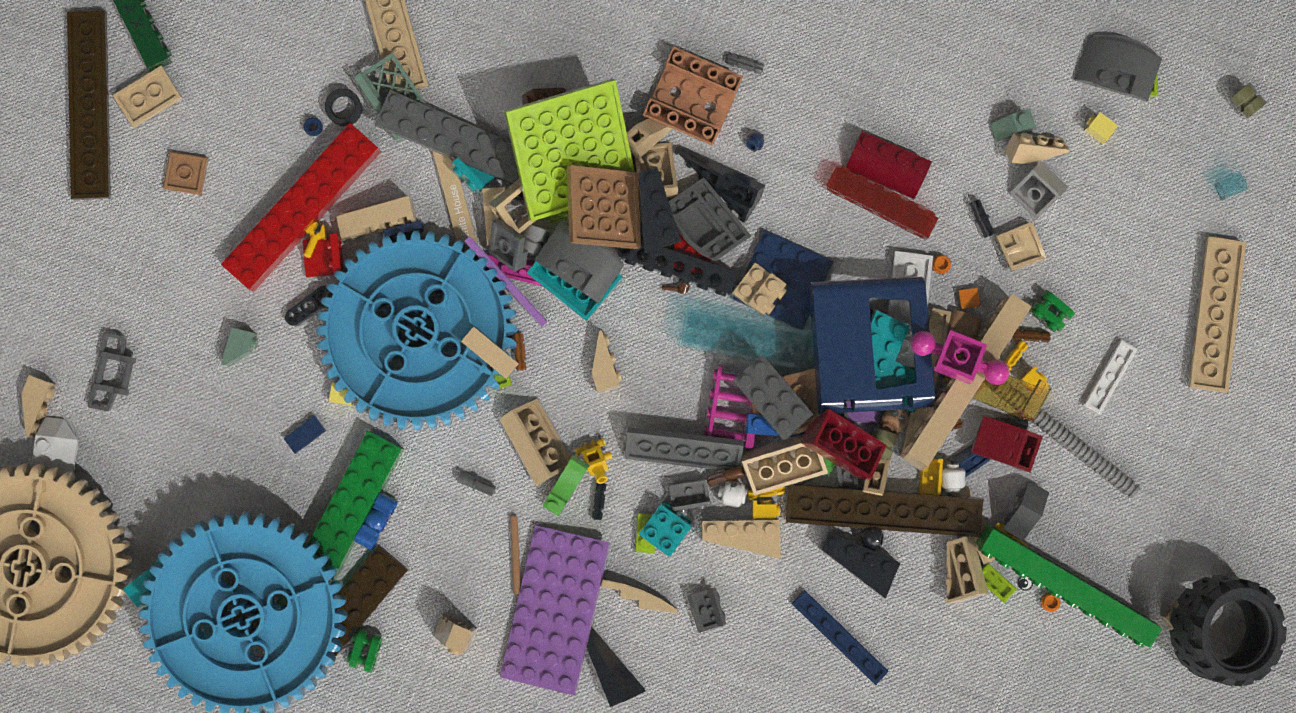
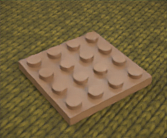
M574 165L568 166L569 243L630 249L641 248L638 173Z

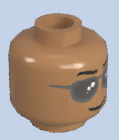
M905 409L886 410L880 420L885 431L898 434L908 424L909 416Z

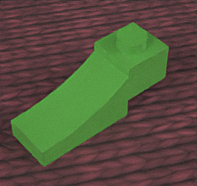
M573 455L549 493L543 507L559 516L590 465Z

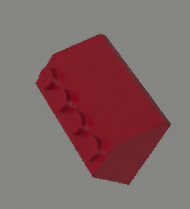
M862 131L845 170L914 200L932 161Z
M826 409L808 425L800 442L853 476L866 480L872 479L887 446L830 409Z

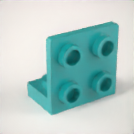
M663 500L639 535L670 557L695 522L681 512L673 511L672 505Z

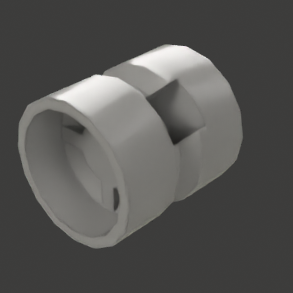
M532 225L524 230V248L528 250L529 256H538L543 248L542 245L547 242L550 232Z

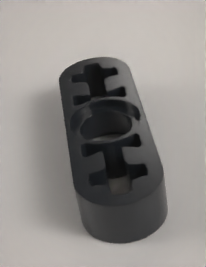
M320 286L289 309L285 314V321L291 326H299L325 307L323 304L319 305L313 297L316 295V298H320L323 290L329 291L326 288L327 286ZM331 292L328 293V297L332 298L333 294ZM307 301L314 302L315 308L312 311L305 310L304 306ZM299 307L306 314V316H303V314L297 316V322L290 321L292 313L296 315L300 312L298 310Z

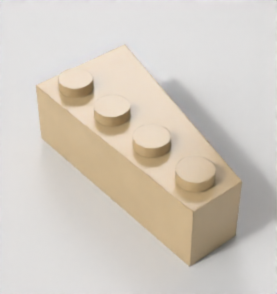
M409 196L382 202L374 206H364L356 211H343L341 215L336 216L340 236L343 241L381 233L385 229L417 222L414 203Z
M780 520L702 521V541L781 559Z

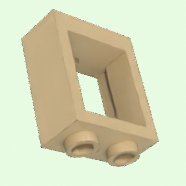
M520 178L488 204L496 219H500L518 233L523 232L535 222H531L527 214L515 224L504 207L522 192Z

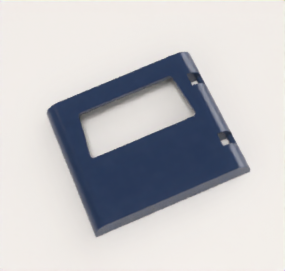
M922 276L808 282L818 415H821L826 409H830L835 413L931 408L934 406L935 390L931 353L926 356H920L913 352L916 379L914 384L877 389L875 382L869 299L907 300L910 307L912 336L919 331L930 333L926 284ZM908 396L909 404H902V397ZM844 400H850L851 408H844Z

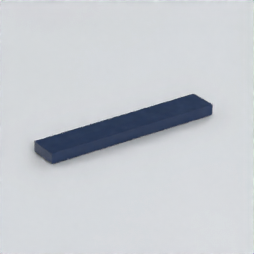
M803 590L791 603L875 685L889 672L807 591Z

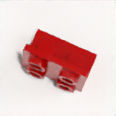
M338 233L330 234V237H327L326 240H318L311 257L307 258L304 256L305 276L307 278L331 276L336 271L344 272L341 236ZM310 239L303 240V253Z

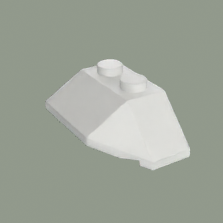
M44 418L35 436L31 469L37 464H43L46 472L52 467L60 468L61 476L68 472L74 473L79 440L65 419Z

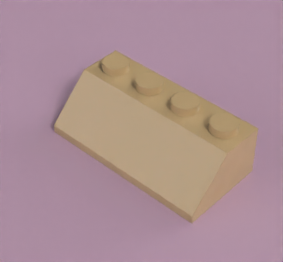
M538 398L511 410L499 418L536 486L564 471L571 457Z
M804 434L787 440L743 452L742 463L753 494L758 495L827 474L828 470L824 457L800 443Z

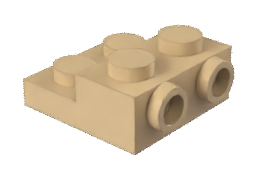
M754 263L732 294L758 314L764 316L765 313L768 315L775 307L773 302L776 298L781 299L787 290L785 289L786 283Z

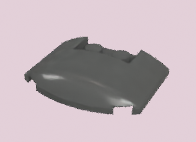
M1110 34L1088 37L1074 80L1148 102L1162 58L1149 46L1129 37Z
M702 178L669 201L679 233L696 251L714 261L719 260L751 237L750 233L705 178Z
M565 222L559 223L534 260L597 303L603 298L624 266L614 247L569 243V223Z

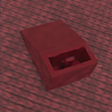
M983 416L971 453L1017 470L1031 473L1043 436Z

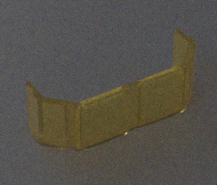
M958 354V356H956L959 361L963 360L961 358V354ZM943 375L942 379L945 380L946 383H948V381L952 378L947 375ZM1009 376L1000 385L991 384L985 378L973 399L1021 419L1033 421L1052 388L1041 379H1039L1035 386L1012 376Z

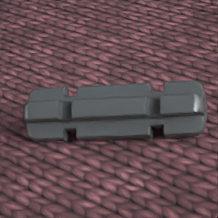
M730 54L727 60L729 65H737L738 68L747 71L753 70L757 74H762L764 64L754 63L753 60L743 57L738 58L734 54Z

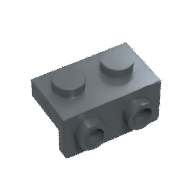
M707 478L668 484L673 511L685 512L689 508L704 509L711 505Z
M715 587L687 595L698 633L726 625V615L721 608L720 595Z

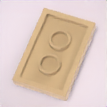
M159 66L113 95L133 128H136L183 99L162 66Z

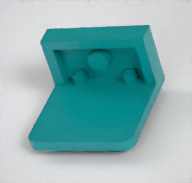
M459 158L452 162V172L458 178L461 177L466 182V186L477 194L495 178L465 165Z

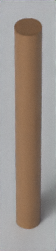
M511 516L513 594H519L521 582L518 516Z

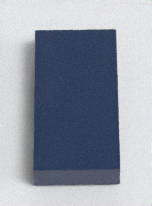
M314 415L287 435L284 440L294 454H297L325 433L326 429Z

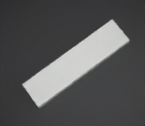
M1122 339L1119 340L1082 406L1101 415L1138 350L1136 347Z

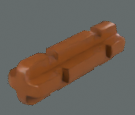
M516 333L513 335V340L517 343V347L514 348L515 360L518 363L516 370L524 371L526 370V362H524L526 359L525 344H523L524 335L523 333Z

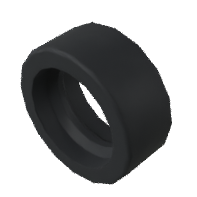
M346 88L337 89L327 96L325 112L335 124L347 126L349 123H356L360 118L362 103L353 91ZM348 97L354 102L355 109L351 116L339 118L334 114L333 103L337 98Z

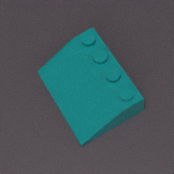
M537 262L527 272L529 276L585 321L595 313L623 280V276L618 274L603 298L597 303Z

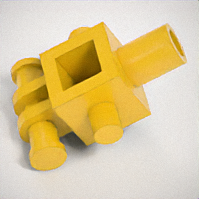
M604 437L597 441L591 440V444L587 445L585 442L583 446L574 448L577 457L583 455L584 462L590 465L588 471L591 477L595 476L598 484L608 480L605 471L609 470L606 461L613 458L610 451L603 453L601 450L602 446H607Z

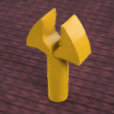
M317 222L311 224L305 231L311 236L304 252V256L307 258L311 257L317 241L320 239L326 240L327 238L324 225H322L321 231L315 234L318 226Z

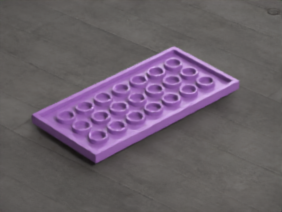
M535 525L501 670V678L573 696L576 695L610 542Z

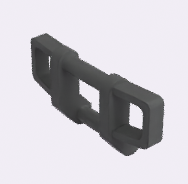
M104 333L101 349L98 354L100 358L95 381L91 385L88 401L89 408L108 412L112 409L117 394L129 395L128 386L133 364H136L137 358L126 356V337ZM109 338L121 340L120 355L106 352ZM107 359L126 362L120 388L102 385ZM97 390L112 393L106 407L94 405Z

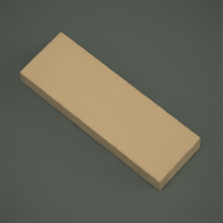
M475 327L461 341L505 379L518 366L515 360Z

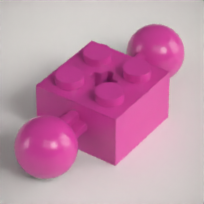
M952 330L947 333L943 345L935 342L934 336L927 331H919L911 338V349L917 355L926 356L930 353L938 355L933 370L969 385L974 381L977 371L984 373L986 380L994 385L1004 383L1009 377V367L1005 362L992 360L988 363L982 360L987 344ZM958 354L962 355V361H959L956 356H958Z

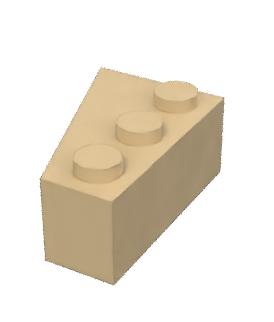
M962 537L947 542L946 567H948L945 604H954L989 594L974 538Z

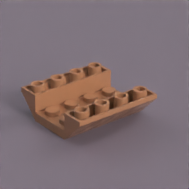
M673 46L664 72L652 98H650L643 116L713 146L732 106L743 76ZM678 88L681 94L678 97H673L670 95V90ZM707 103H713L715 110L707 112L704 106Z

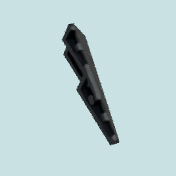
M681 145L676 147L674 153L676 155L679 154L687 162L686 166L688 168H693L699 174L698 178L700 180L705 178L715 192L729 205L728 208L731 211L734 210L741 217L740 221L745 223L759 203L765 185Z
M591 626L587 650L609 706L613 707L645 692V688Z

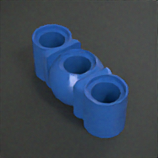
M381 492L372 506L373 510L368 513L364 524H362L356 534L354 542L372 550L380 537V533L384 530L388 518L390 519L396 509L398 501Z

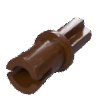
M742 465L728 470L722 469V472L707 476V483L710 487L744 477L745 470Z

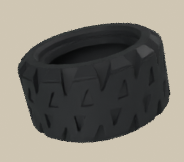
M1212 575V578L1203 577L1192 583L1193 588H1186L1178 598L1179 605L1177 608H1173L1170 623L1173 626V630H1169L1171 644L1176 649L1175 655L1180 663L1188 668L1189 672L1198 677L1228 686L1242 687L1263 679L1272 671L1270 667L1278 663L1283 653L1281 647L1286 642L1287 628L1283 626L1285 616L1281 605L1274 603L1276 597L1267 588L1260 587L1259 583L1225 575ZM1234 600L1244 613L1246 632L1239 649L1230 657L1220 660L1213 652L1210 644V624L1218 609L1227 602Z

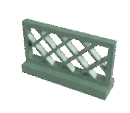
M393 53L364 72L354 76L378 114L386 98H382L379 95L381 86L391 88L392 91L394 89L404 91V96H406L407 92L415 93L417 96L416 101L419 102L420 100L422 104L428 106ZM391 59L396 64L395 72L384 70L385 63ZM372 71L381 72L379 83L371 82L367 75ZM383 73L394 75L392 86L381 84ZM396 76L405 77L407 80L405 88L395 87ZM391 133L397 142L404 139L398 135Z

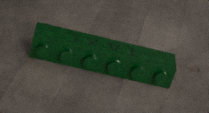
M113 0L147 69L153 71L159 66L165 67L171 64L170 56H172V53L167 45H163L161 40L164 37L159 29H155L153 24L156 22L152 14L147 13L145 0Z

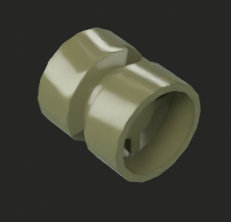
M1250 82L1230 98L1236 107L1241 106L1240 111L1247 119L1267 103L1261 95H1256V89Z
M874 428L872 436L887 445L881 459L891 460L893 454L891 447L895 446L898 435Z

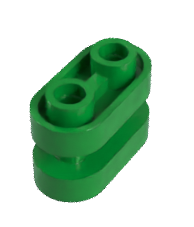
M1045 290L1040 296L1044 301L1042 303L1035 301L1031 307V314L1039 320L1043 319L1051 331L1056 332L1057 330L1061 332L1065 327L1062 320L1064 318L1071 320L1075 312L1052 292ZM1051 306L1058 314L1054 315L1047 308Z
M360 629L359 632L354 633L352 639L354 644L353 651H349L346 662L349 663V667L355 669L358 668L359 664L364 665L365 672L372 673L383 636L374 634L373 639L367 637L368 631ZM365 645L370 646L367 658L362 656Z

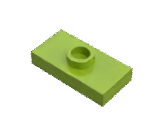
M989 563L982 568L987 588L1005 604L1017 591V588Z

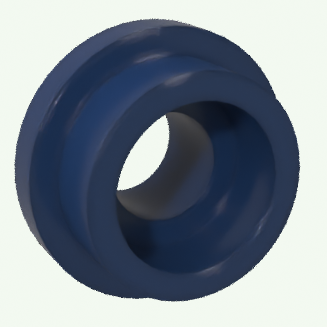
M311 117L304 123V131L309 136H318L323 130V124L318 118ZM316 124L317 128L315 130H311V125Z

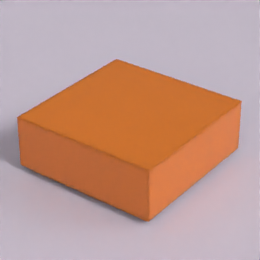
M978 287L958 290L961 310L981 306Z

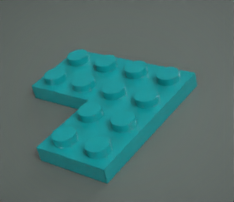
M874 310L870 320L876 388L884 389L914 384L916 382L915 371L896 362L910 326L878 310ZM908 396L902 397V404H909ZM905 409L911 413L915 411V409Z

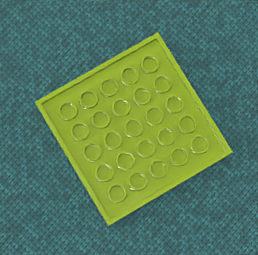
M614 78L504 110L527 213L531 222L568 210L567 167L570 165L635 172L617 83Z

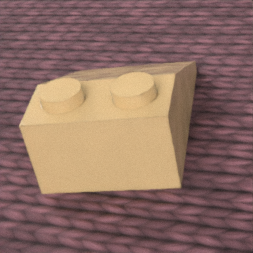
M671 142L655 144L640 159L634 156L635 168L638 174L658 167L668 201L678 195Z

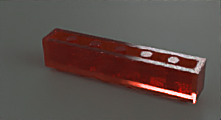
M844 166L835 167L825 190L925 241L929 238L939 219L933 211L928 209L924 211L918 208L919 205L910 200L907 202L901 199V195L885 191V188L880 184L874 183L873 185L867 182L868 179L858 174L855 176L851 174V170Z

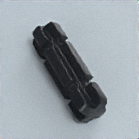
M1017 417L1001 418V420L999 418H992L1022 429L1028 428V419L1026 417H1019V419Z
M605 483L596 484L597 493H595L593 520H602L604 491L606 492L607 487Z

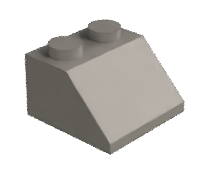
M1040 161L1010 194L1031 215L1038 219L1068 189V186Z

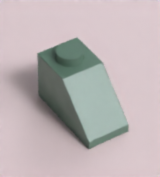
M1029 108L991 123L990 127L995 141L998 142L1012 137L1013 133L1022 134L1032 131L1036 125Z
M231 327L221 365L229 367L252 354L253 349H256L258 345L257 334Z

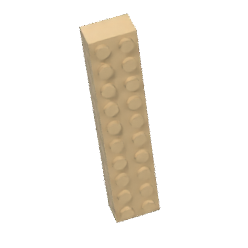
M1013 294L1008 298L1004 297L995 309L998 313L994 312L985 324L988 328H984L976 338L977 341L987 344L982 357L983 361L989 363L999 358L1032 306ZM977 371L974 381L970 385L954 378L948 381L944 387L947 391L942 392L934 403L936 408H932L925 416V425L921 424L913 436L916 439L914 441L911 440L903 450V453H905L903 459L921 471L929 466L984 381V373Z

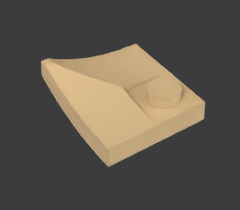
M1032 222L996 236L1011 272L1046 260L1043 247Z

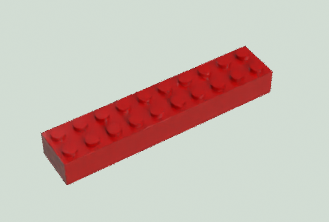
M349 123L221 265L248 290L254 293L307 234L305 231L308 227L318 222L381 153L380 149Z

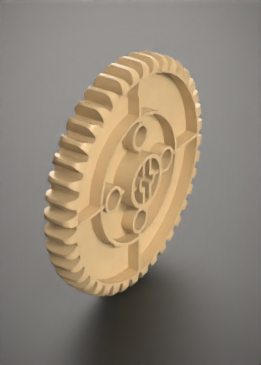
M23 463L18 465L17 468L12 465L5 466L0 471L1 664L11 658L13 666L18 667L26 661L28 667H35L40 661L44 665H50L56 659L59 661L66 660L71 653L77 655L84 650V645L91 646L96 642L97 636L106 633L108 630L107 624L114 622L117 618L114 610H118L124 605V601L118 596L126 594L123 589L127 585L121 581L127 580L132 575L131 571L123 568L124 565L132 562V557L122 554V550L128 548L130 543L127 540L119 539V536L126 529L124 526H114L113 523L119 518L117 512L108 515L106 510L110 507L111 503L109 500L100 503L97 501L100 495L98 489L86 492L88 481L83 479L74 484V473L68 472L61 476V471L58 467H52L46 472L43 464H37L31 469L29 464ZM32 520L37 521L39 523V534L35 533L32 530ZM63 566H67L71 569V579H68L63 575ZM18 597L25 600L26 609L18 606Z

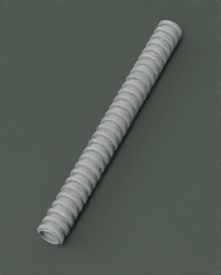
M1005 381L996 386L994 389L995 394L999 393V397H1004L1003 400L1009 401V405L1013 404V408H1018V412L1022 411L1023 416L1027 415V419H1032V423H1037L1038 427L1041 426L1043 431H1047L1046 434H1051V437L1056 438L1057 442L1060 441L1062 446L1065 445L1067 450L1070 449V452L1075 453L1076 457L1079 456L1081 461L1084 460L1086 465L1089 464V467L1094 468L1095 472H1099L1100 476L1103 475L1105 480L1108 479V482L1113 483L1114 487H1118L1119 491L1122 490L1124 495L1127 494L1128 498H1133L1138 493L1140 485H1136V481H1131V477H1126V474L1121 473L1120 469L1117 470L1115 465L1112 466L1110 461L1107 462V459L1102 458L1101 454H1097L1096 450L1093 451L1091 446L1088 447V444L1083 443L1082 439H1078L1077 435L1074 436L1072 431L1069 432V429L1064 428L1063 424H1059L1058 420L1055 421L1053 416L1050 417L1049 413H1045L1044 409H1039V405L1036 406L1034 401H1030V398H1025L1026 395L1020 394L1021 391H1017L1016 387H1011V383H1006Z

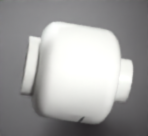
M947 464V467L942 468L941 487L945 488L946 492H960V489L965 487V470L959 468V464Z
M727 481L724 486H720L718 497H722L724 505L740 507L741 504H745L748 489H745L743 483Z

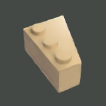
M441 614L433 636L445 647L449 648L448 652L459 655L469 650L477 628Z

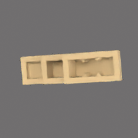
M603 579L602 588L621 590L620 598L639 600L638 608L677 613V608L647 591L624 583Z

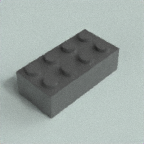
M761 355L733 380L783 440H787L815 416L812 410L764 355Z

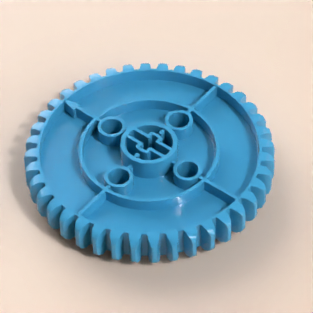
M418 230L413 231L411 240H408L403 232H399L397 234V242L395 243L386 235L383 237V246L380 248L374 241L369 242V254L358 249L356 251V256L359 260L357 263L346 259L344 263L348 272L336 271L334 275L340 281L339 284L327 285L326 288L333 296L332 298H322L321 303L328 308V312H319L317 314V318L326 323V326H320L316 329L317 334L326 337V340L317 344L318 349L328 352V354L321 358V363L326 366L333 365L326 373V376L329 379L340 378L334 386L337 392L348 389L344 401L346 403H354L359 399L356 405V411L359 413H364L371 407L369 418L373 421H377L383 414V424L390 427L397 418V424L401 430H405L409 422L412 421L414 429L420 431L425 420L428 426L434 430L437 428L438 418H441L447 426H450L452 424L451 414L455 413L461 420H464L466 418L465 407L468 406L471 410L477 412L479 407L476 399L479 397L488 402L490 396L486 389L490 387L499 390L500 385L494 378L496 375L503 376L461 341L475 327L513 359L506 352V349L516 348L517 343L508 338V335L517 333L518 328L516 325L507 323V321L516 318L517 314L514 310L505 309L513 303V298L510 295H501L506 290V283L504 281L494 283L497 280L496 275L498 271L495 268L486 271L488 260L485 257L475 261L477 258L476 252L471 248L464 253L465 244L462 240H458L451 247L449 235H443L440 241L437 242L433 231L428 232L425 240L422 239ZM433 292H444L445 298L442 303L435 305L430 302ZM383 304L391 306V313L386 318L378 316V309ZM414 314H422L423 319L419 317L411 319L409 317ZM430 317L434 322V332L429 330L430 327L425 322H428ZM406 320L417 328L420 326L424 332L433 336L432 339L429 341L421 335L415 334L411 329L404 326L403 322ZM401 329L406 331L405 335L414 343L420 344L423 341L426 344L413 348L414 344L409 340H406L404 344L401 338ZM448 343H455L458 346V351L453 357H445L443 354V349ZM396 356L403 357V368L393 371L390 367L391 360Z
M249 511L243 512L239 521L234 512H229L225 515L224 523L218 515H214L209 520V526L204 521H199L195 524L194 531L189 528L182 531V540L178 538L172 539L168 544L170 550H162L158 554L161 563L151 565L150 572L154 577L145 579L143 583L146 589L150 591L140 596V601L148 606L138 612L140 618L148 620L139 627L140 633L150 634V637L142 644L144 648H154L155 652L148 659L150 663L161 662L162 665L156 671L158 676L168 673L171 677L166 685L171 688L179 684L181 688L178 696L181 698L191 693L193 695L192 705L197 706L204 700L206 701L205 708L208 712H211L216 705H219L221 713H229L231 708H235V713H246L247 708H250L251 713H261L263 706L268 713H274L278 702L282 707L287 708L292 702V696L297 700H301L305 696V688L314 690L317 686L316 678H325L328 673L326 666L334 664L336 656L332 652H338L342 647V642L337 638L342 637L346 633V627L339 623L347 618L348 613L338 608L346 603L347 598L344 595H336L344 584L340 580L332 581L331 579L338 571L336 566L325 567L330 555L324 553L318 556L315 553L320 546L318 541L307 545L305 542L309 534L306 531H303L298 536L294 535V523H290L285 529L280 528L281 518L277 516L270 524H267L266 514L262 512L256 517L255 521H252ZM223 571H230L235 575V584H228L223 580ZM278 593L285 595L288 604L286 606L277 605L274 601V595ZM232 600L235 607L227 611L228 603ZM255 608L259 609L254 612H251L247 618L245 617V615H243L233 620H229V618L236 616L240 611H242V613H245ZM260 617L259 626L255 628L252 622ZM200 623H209L213 628V634H204L200 629ZM256 644L262 646L265 650V655L261 657L254 655L251 646Z

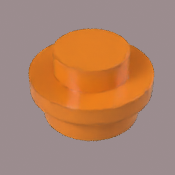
M938 255L933 259L932 269L936 273L945 274L950 270L951 261L947 256Z
M1050 593L1042 596L1041 606L1045 611L1054 612L1059 609L1061 604L1060 598L1058 599Z

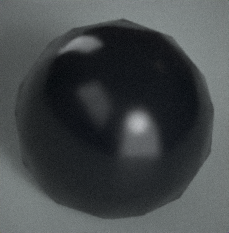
M869 527L862 532L861 541L866 548L878 550L882 547L884 533L881 529Z

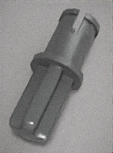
M461 471L457 483L473 488L472 491L477 490L489 496H492L496 489L495 485L481 480L480 477L476 478L466 474Z

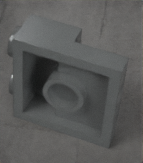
M500 219L494 220L488 253L513 271L524 268L528 255V250L524 248L525 237Z

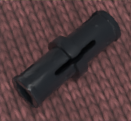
M978 199L969 203L976 218L975 222L979 224L984 238L996 234L989 221L990 216L986 214L981 200Z

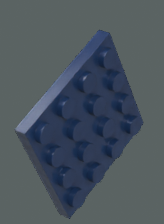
M764 230L743 278L754 263L786 283L785 289L787 291L781 299L776 298L773 302L775 305L774 309L769 315L767 313L765 315L803 331L810 315L808 282L825 281L834 261ZM734 296V298H733L734 301L739 302V303H741V304H743V305L749 307V306L746 305L744 302H742L741 300H739L737 297Z

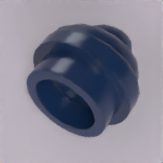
M755 132L750 133L745 141L748 149L753 152L761 150L764 146V135Z

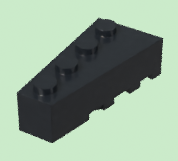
M658 167L639 173L638 183L644 254L681 242V238Z
M826 532L820 550L882 598L886 599L900 562L831 532Z

